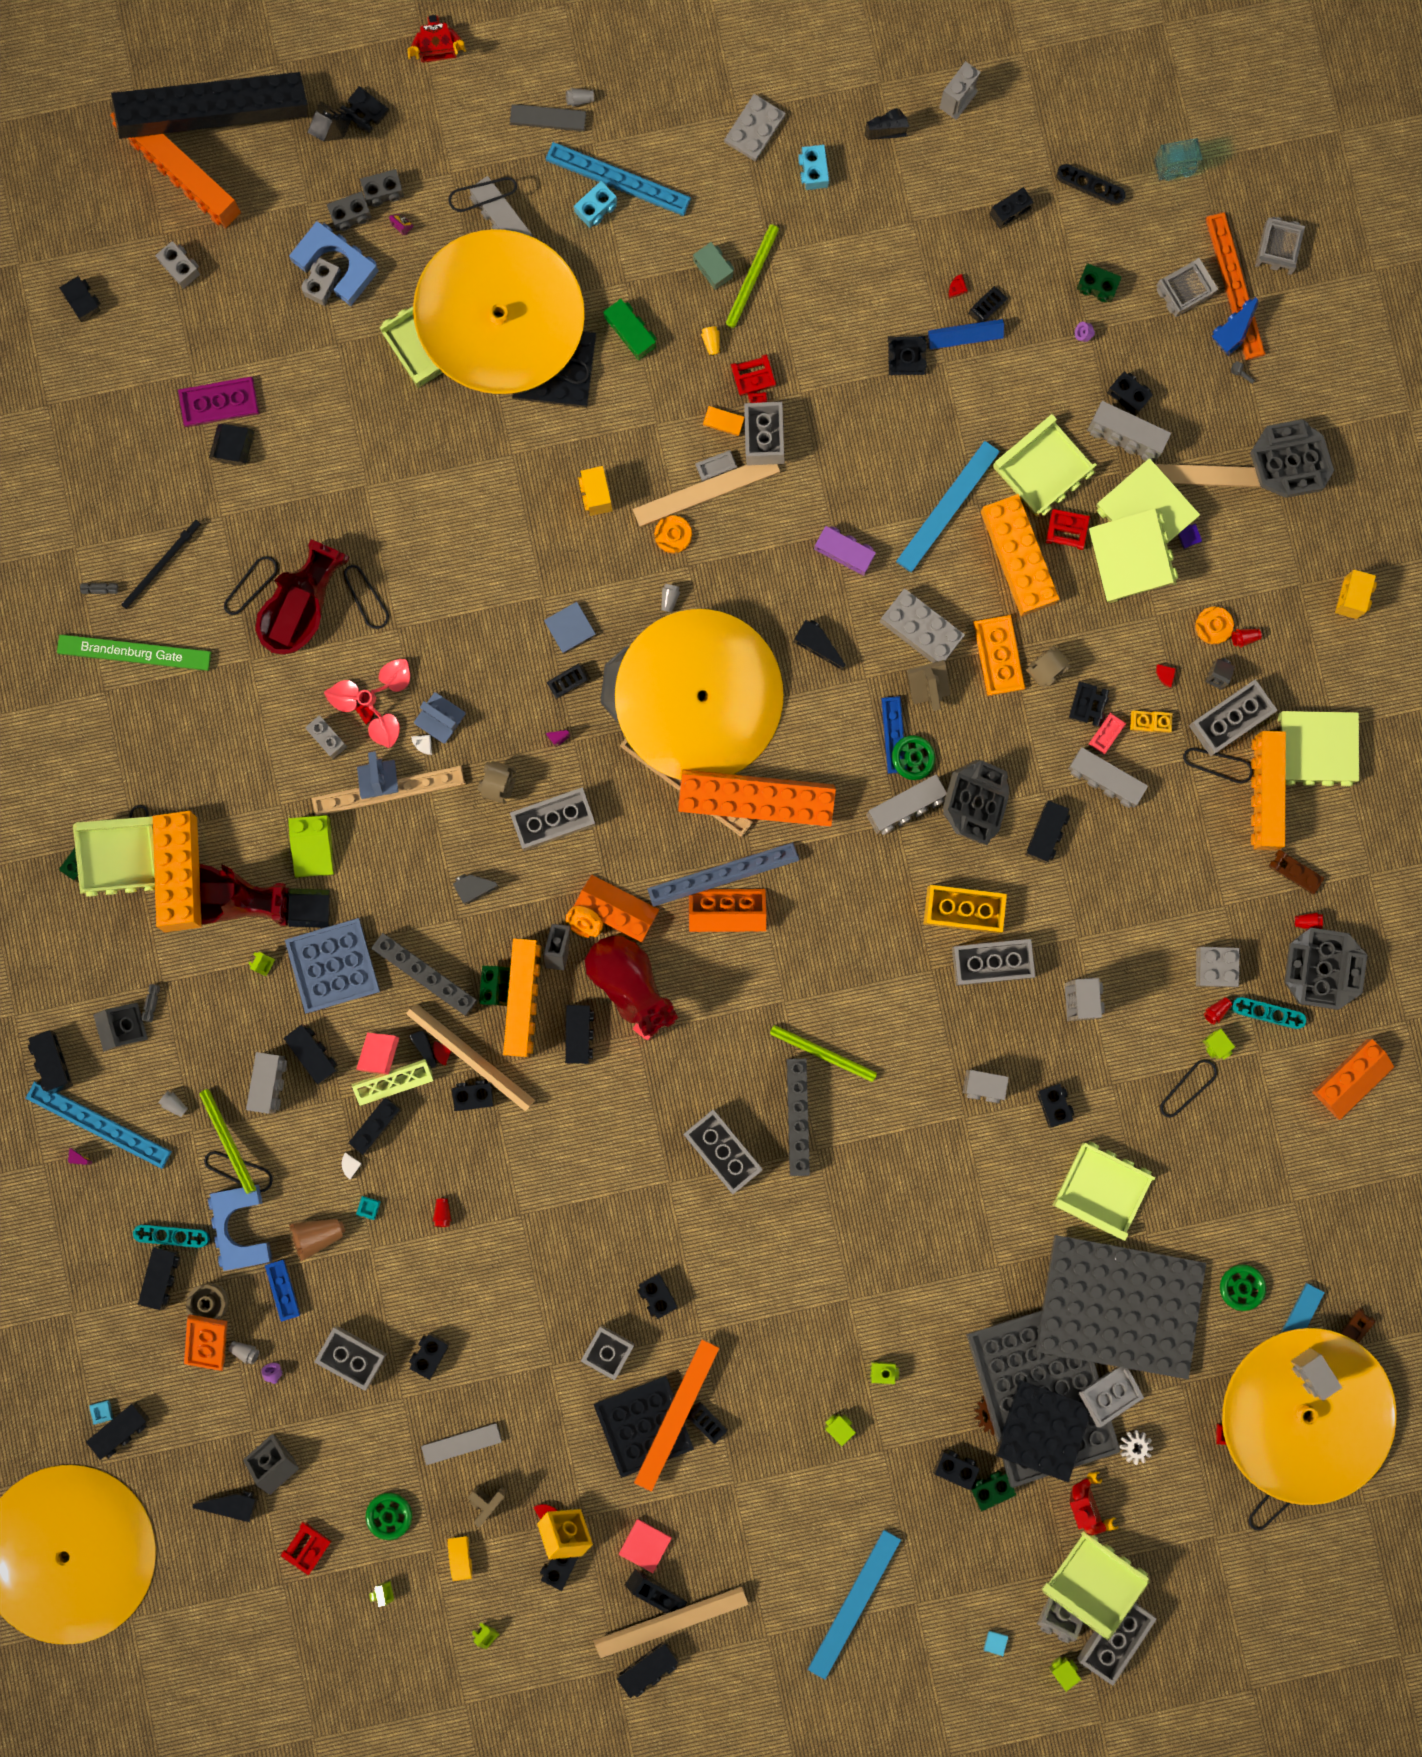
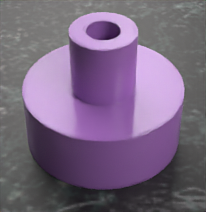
M1080 322L1075 329V337L1079 341L1088 342L1095 335L1093 326L1090 323Z
M269 1363L261 1370L263 1379L272 1384L277 1383L282 1376V1370L278 1363Z

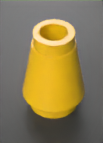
M717 326L702 329L703 334L701 336L709 356L719 354L720 340Z

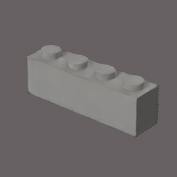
M486 176V177L483 178L481 181H479L477 184L483 183V182H487V181H491V180H490V178H489L488 176ZM493 183L469 189L471 194L469 198L474 205L502 195ZM504 197L479 206L482 209L480 212L486 221L490 220L493 224L491 226L492 229L516 231L532 237L531 232Z
M1082 747L1068 768L1071 771V775L1078 779L1084 778L1088 781L1087 784L1095 789L1097 787L1104 790L1103 793L1110 798H1118L1121 800L1120 803L1127 808L1137 806L1148 787L1146 784Z

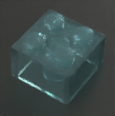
M1198 138L1160 146L1154 158L1159 180L1165 179V181H1170L1178 176L1190 177L1196 173L1203 160Z

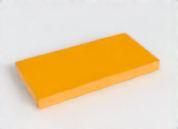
M1011 615L974 621L973 625L987 696L1025 690Z

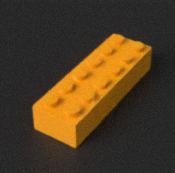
M1019 494L984 506L981 510V515L1021 617L1057 604L1059 601L1058 594Z
M1262 731L1254 736L1251 743V748L1254 750V758L1251 761V768L1254 769V777L1251 779V787L1254 788V796L1251 797V807H1254V815L1251 816V826H1254V834H1251V845H1254V850L1277 851L1285 847L1286 732Z
M191 811L153 816L156 927L164 933L202 928L197 817Z
M513 939L503 1051L505 1056L529 1058V1054H533L534 1042L530 1041L531 1034H535V1023L532 1022V1017L537 1012L534 996H538L539 988L535 981L536 977L540 975V965L537 964V958H541L542 946L536 940Z

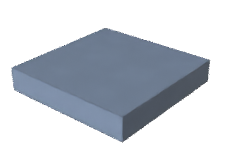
M577 602L544 620L563 654L596 636Z

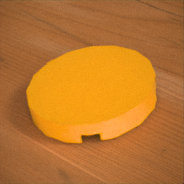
M671 515L663 518L656 525L654 532L655 541L659 548L667 553H680L691 543V527L680 516Z
M1215 606L1204 609L1198 615L1195 623L1196 632L1202 641L1215 645L1225 642L1232 635L1234 627L1231 614L1226 609Z
M575 906L566 915V922H569L571 930L579 936L590 938V936L597 937L603 929L602 919L589 908Z

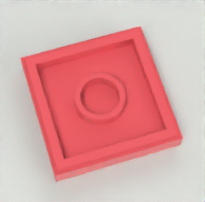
M367 1033L357 1070L389 1075L399 1037Z
M637 1518L619 1555L654 1573L672 1537Z

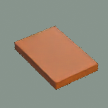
M189 1314L187 1318L184 1364L223 1371L228 1321Z

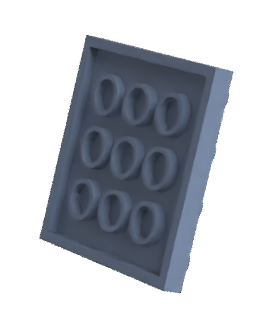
M360 918L285 939L305 1014L380 992Z

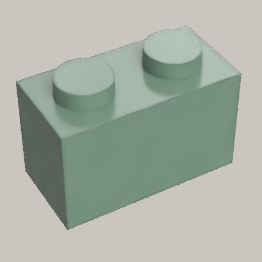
M710 242L693 254V261L714 290H716L733 278L734 268L730 261L724 260L721 249Z

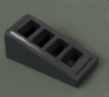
M994 286L969 310L968 314L978 323L986 322L1008 298ZM993 293L1001 299L999 302L992 296ZM989 298V299L992 300L996 305L993 306L989 301H987V299ZM985 303L991 310L988 311L982 304ZM980 308L986 315L984 316L977 309Z
M578 663L549 680L547 684L557 699L588 682L591 678L583 664ZM577 670L579 671V673H580V675H581V677H582L581 680L579 679V677H578V675H577V673H576L575 671H577ZM570 674L573 676L576 683L573 684L569 677ZM562 678H565L569 687L566 688ZM558 681L562 691L558 690L555 682Z
M422 1030L409 1035L423 1058L426 1059L428 1065L431 1068H437L438 1064L426 1031Z
M701 1402L687 1416L713 1444H716L728 1431ZM702 1409L704 1412L695 1419L694 1416ZM708 1415L709 1418L701 1425L699 1422ZM713 1420L715 1424L707 1431L705 1428ZM719 1427L720 1430L712 1436L711 1433Z

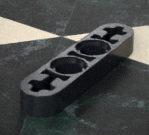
M1063 164L1058 168L1056 176L1061 183L1113 206H1119L1124 202L1126 194L1121 187L1069 164ZM1065 170H1067V171H1068V175H1067L1066 177H1063V176H1062V175H1063L1062 172H1064ZM1074 173H1075V174H1077V175L1075 176L1074 182H1073V181H1071V180H1072V177H1073V175H1074ZM1085 177L1088 183L1082 186L1078 184L1077 179ZM1100 184L1104 187L1105 191L1097 193L1094 187ZM1108 188H1109V189H1111V190H1110V193H1109V195H1108V197H1107V196H1105V195L1107 194ZM1116 193H1119V194H1120V195H1119L1120 198H1118L1117 200H1115V199H1114V195H1115Z

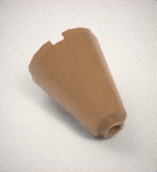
M337 1219L289 1224L300 1261L308 1259L343 1237L342 1233L345 1232L343 1222H338Z

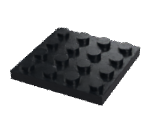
M582 331L580 342L572 356L574 359L583 361L589 367V377L585 382L574 384L555 375L538 387L513 393L512 399L587 408L596 333ZM569 360L558 374L573 381H581L586 377L587 371L584 365Z
M666 1375L593 1403L621 1478L640 1471L674 1399V1394ZM685 1423L667 1460L694 1450Z
M1019 1380L995 1456L1069 1483L1090 1413L1084 1403Z

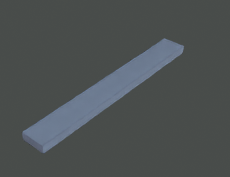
M792 842L647 888L654 907L797 862L799 857Z

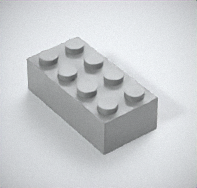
M1101 401L1087 429L1093 437L1106 439L1112 446L1123 447L1127 453L1138 454L1142 456L1141 458L1144 461L1150 458L1153 462H1156L1162 454L1171 435L1170 432L1104 401Z
M905 588L880 620L881 624L932 663L942 660L946 661L965 636L964 633Z
M1255 679L1192 722L1189 727L1208 754L1212 756L1278 710Z
M936 774L868 810L866 816L876 834L882 833V835L891 832L896 824L902 826L911 820V816L915 815L917 818L926 813L928 807L936 808L943 804L947 793Z
M583 787L510 813L523 851L596 826Z
M1031 939L952 947L956 986L1035 978Z
M1099 978L1075 979L1064 983L1067 1021L1102 1018L1105 1007L1104 1002H1101L1100 994H1103V984L1099 982Z
M714 1110L710 1111L683 1134L732 1194L763 1170Z
M1135 1603L1109 1641L1096 1631L1093 1632L1078 1655V1661L1102 1679L1114 1685L1153 1626L1156 1617Z

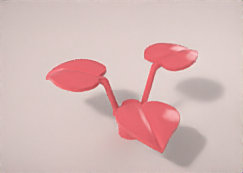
M405 659L393 660L384 665L379 672V680L385 685L375 690L372 689L371 692L368 690L359 692L357 685L349 680L340 681L324 691L330 704L342 712L354 711L357 707V701L361 705L369 707L378 716L377 719H373L369 724V735L373 741L387 748H391L396 743L400 732V725L394 715L385 714L382 717L373 705L376 702L375 693L388 687L394 692H399L408 686L410 670L408 661Z

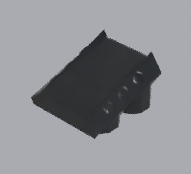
M894 108L885 115L877 116L866 122L864 135L867 140L907 137V128L910 126L903 112L898 108Z
M926 335L888 336L889 375H926Z
M218 424L209 458L219 463L236 466L247 464L251 457L249 451L254 442L255 430Z
M289 889V927H329L330 890Z

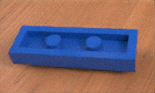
M285 1259L264 1265L280 1321L301 1316Z

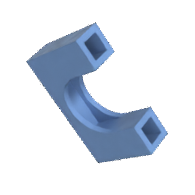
M316 221L289 257L295 265L307 273L313 263L324 253L335 251L344 254L349 259V268L345 276L334 288L336 296L352 306L379 272L376 266L377 263L369 256L367 258L361 254L362 251L353 245L351 247L346 243L347 240L340 234L336 236L332 233V229L327 224H320Z
M255 1185L256 1190L250 1194L245 1193L244 1188L212 1193L210 1198H208L210 1210L213 1209L214 1215L211 1218L212 1226L217 1232L215 1244L220 1249L221 1255L218 1256L219 1266L223 1267V1271L273 1261L269 1242L243 1246L233 1241L228 1233L229 1218L236 1210L263 1204L259 1185Z

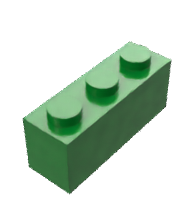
M619 299L603 312L604 318L639 361L656 348L657 339L652 331L645 329L643 320L633 314L632 306L628 302Z

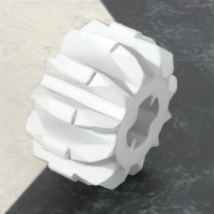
M1134 1430L1133 1436L1130 1432H1127L1128 1439L1121 1438L1125 1444L1119 1445L1120 1449H1125L1121 1452V1456H1127V1462H1131L1133 1459L1135 1465L1138 1464L1139 1459L1142 1463H1145L1144 1456L1151 1457L1147 1450H1153V1447L1148 1445L1151 1443V1439L1146 1438L1144 1432L1140 1436L1137 1430ZM1135 1443L1140 1445L1137 1452L1134 1450Z

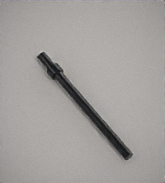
M195 520L187 530L184 529L182 531L181 537L124 600L121 606L126 610L180 548L193 538L192 535L201 526L199 521Z

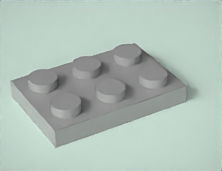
M753 94L724 139V143L756 162L786 113Z
M1122 1367L1114 1368L1079 1392L1097 1428L1104 1426L1144 1398L1129 1369Z

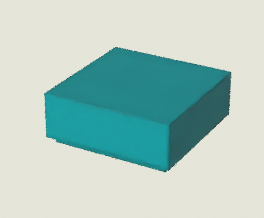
M362 1196L356 1215L375 1220L381 1201Z

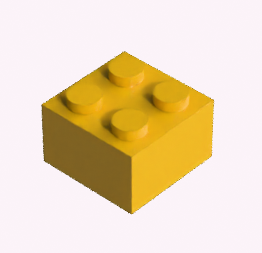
M603 466L581 470L582 477H578L581 493L585 492L586 494L582 496L585 511H589L590 516L611 512L612 505Z
M1352 570L1346 575L1335 613L1358 619L1366 611H1369L1372 605L1370 596L1371 593H1374L1377 582H1374L1376 576L1357 570Z
M581 1509L547 1512L537 1523L548 1559L583 1556L593 1545Z

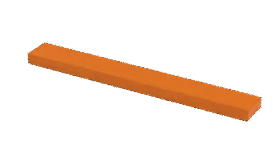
M1224 212L1206 217V222L1233 314L1243 309L1242 306L1249 300V295ZM1253 316L1245 339L1241 344L1245 360L1265 355L1255 316Z
M703 1339L701 1340L634 1481L635 1484L652 1492L719 1347Z

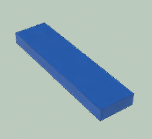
M1003 319L928 330L929 349L1004 338Z
M901 697L881 698L887 773L896 774L898 772L893 765L892 752L896 743L904 737ZM904 751L900 752V759H904Z

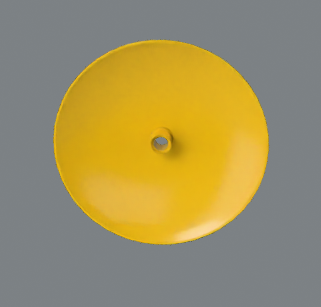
M492 229L461 236L444 246L433 256L417 283L413 302V316L416 332L423 349L431 361L445 375L457 383L476 391L491 394H512L530 390L547 382L569 362L581 339L584 326V303L575 275L567 263L553 249L538 239L523 233ZM501 312L503 313V316L496 317L494 313Z
M690 609L675 612L648 626L632 642L625 653L615 684L617 718L621 730L632 749L642 760L657 771L680 780L682 770L735 774L747 767L760 756L773 738L783 707L781 672L773 652L764 639L742 620L732 615L709 609ZM701 690L705 693L703 701L698 699V693Z
M1319 1328L1294 1329L1265 1340L1255 1347L1238 1365L1230 1379L1224 1397L1222 1409L1223 1433L1226 1445L1235 1464L1242 1474L1258 1489L1276 1499L1300 1505L1325 1504L1344 1498L1357 1491L1375 1475L1383 1464L1395 1435V1397L1384 1369L1362 1345L1347 1336L1330 1330ZM1309 1348L1322 1355L1343 1387L1324 1401L1318 1397L1314 1398L1312 1394H1308L1302 1385L1305 1382L1301 1377L1298 1378L1292 1370L1294 1365L1291 1360ZM1310 1410V1416L1304 1419V1413Z
M59 1465L41 1469L26 1476L4 1493L0 1498V1615L9 1624L27 1636L40 1641L54 1644H77L108 1634L134 1613L145 1597L153 1577L156 1545L148 1514L135 1494L126 1485L108 1473L95 1468L80 1465ZM62 1551L69 1554V1560L62 1558Z

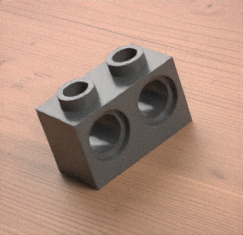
M396 169L360 179L368 206L377 207L382 205L383 202H395L404 197ZM391 184L396 185L393 190L387 189ZM373 189L378 190L375 195L369 194Z
M362 191L326 204L337 231L348 230L352 225L364 224L372 218ZM357 207L363 208L359 213L354 212ZM339 214H346L343 219H337Z

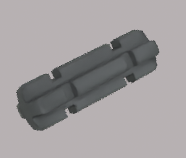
M81 583L80 592L82 594H90V592L92 594H108V592L110 594H117L118 584L91 583L90 585L88 583Z
M149 985V995L147 994L144 1006L145 1013L143 1012L142 1014L143 1021H153V1012H155L158 1000L157 994L160 991L159 985Z

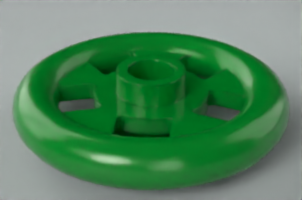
M917 735L905 736L894 746L892 752L893 765L902 777L909 780H921L927 777L934 768V749L923 737ZM908 743H915L916 748L909 749ZM921 749L926 750L927 757L923 758V755L920 751ZM901 751L905 752L904 759H900ZM911 755L915 756V761L911 760ZM921 763L926 766L922 771L917 768ZM906 764L912 767L911 772L904 768Z
M1245 1264L1235 1265L1229 1268L1222 1276L1220 1293L1224 1302L1232 1309L1249 1311L1259 1306L1266 1294V1282L1263 1275L1256 1268ZM1239 1273L1241 1278L1234 1282L1232 1276ZM1249 1274L1255 1277L1253 1283L1246 1279ZM1241 1284H1244L1246 1286V1289L1244 1291H1240L1239 1289ZM1233 1286L1235 1293L1233 1295L1228 1293V1287ZM1253 1288L1258 1289L1256 1297L1250 1296ZM1238 1297H1246V1303H1238Z
M383 1493L376 1496L366 1509L365 1519L367 1527L374 1536L382 1540L400 1538L408 1531L412 1522V1510L405 1498L396 1493ZM391 1501L399 1504L397 1510L390 1506ZM382 1503L385 1507L378 1512L375 1508ZM386 1513H391L393 1518L387 1519ZM399 1514H404L403 1523L398 1522ZM378 1517L380 1522L382 1523V1525L379 1527H377L374 1523V1519ZM395 1525L394 1532H387L386 1526Z

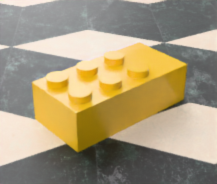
M930 885L927 887L923 925L1002 933L1007 894Z

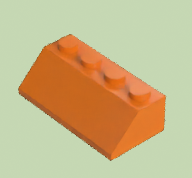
M593 875L590 876L573 906H583L591 909L598 914L603 924L640 943H643L660 910Z
M708 889L689 895V932L766 931V889Z
M1366 1039L1312 1093L1340 1120L1394 1068V1065L1387 1053L1373 1039Z

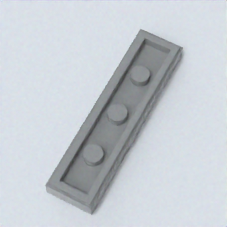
M497 1423L422 1445L421 1448L426 1465L501 1443L502 1440Z

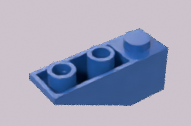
M1256 297L1253 300H1247L1243 304L1242 310L1238 313L1234 312L1227 319L1228 322L1224 326L1220 325L1213 331V341L1227 356L1235 351L1245 339L1259 304Z

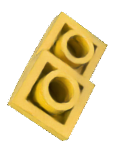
M1131 711L1130 730L1170 733L1172 732L1173 713Z
M465 1536L448 1539L452 1581L472 1579L469 1538Z

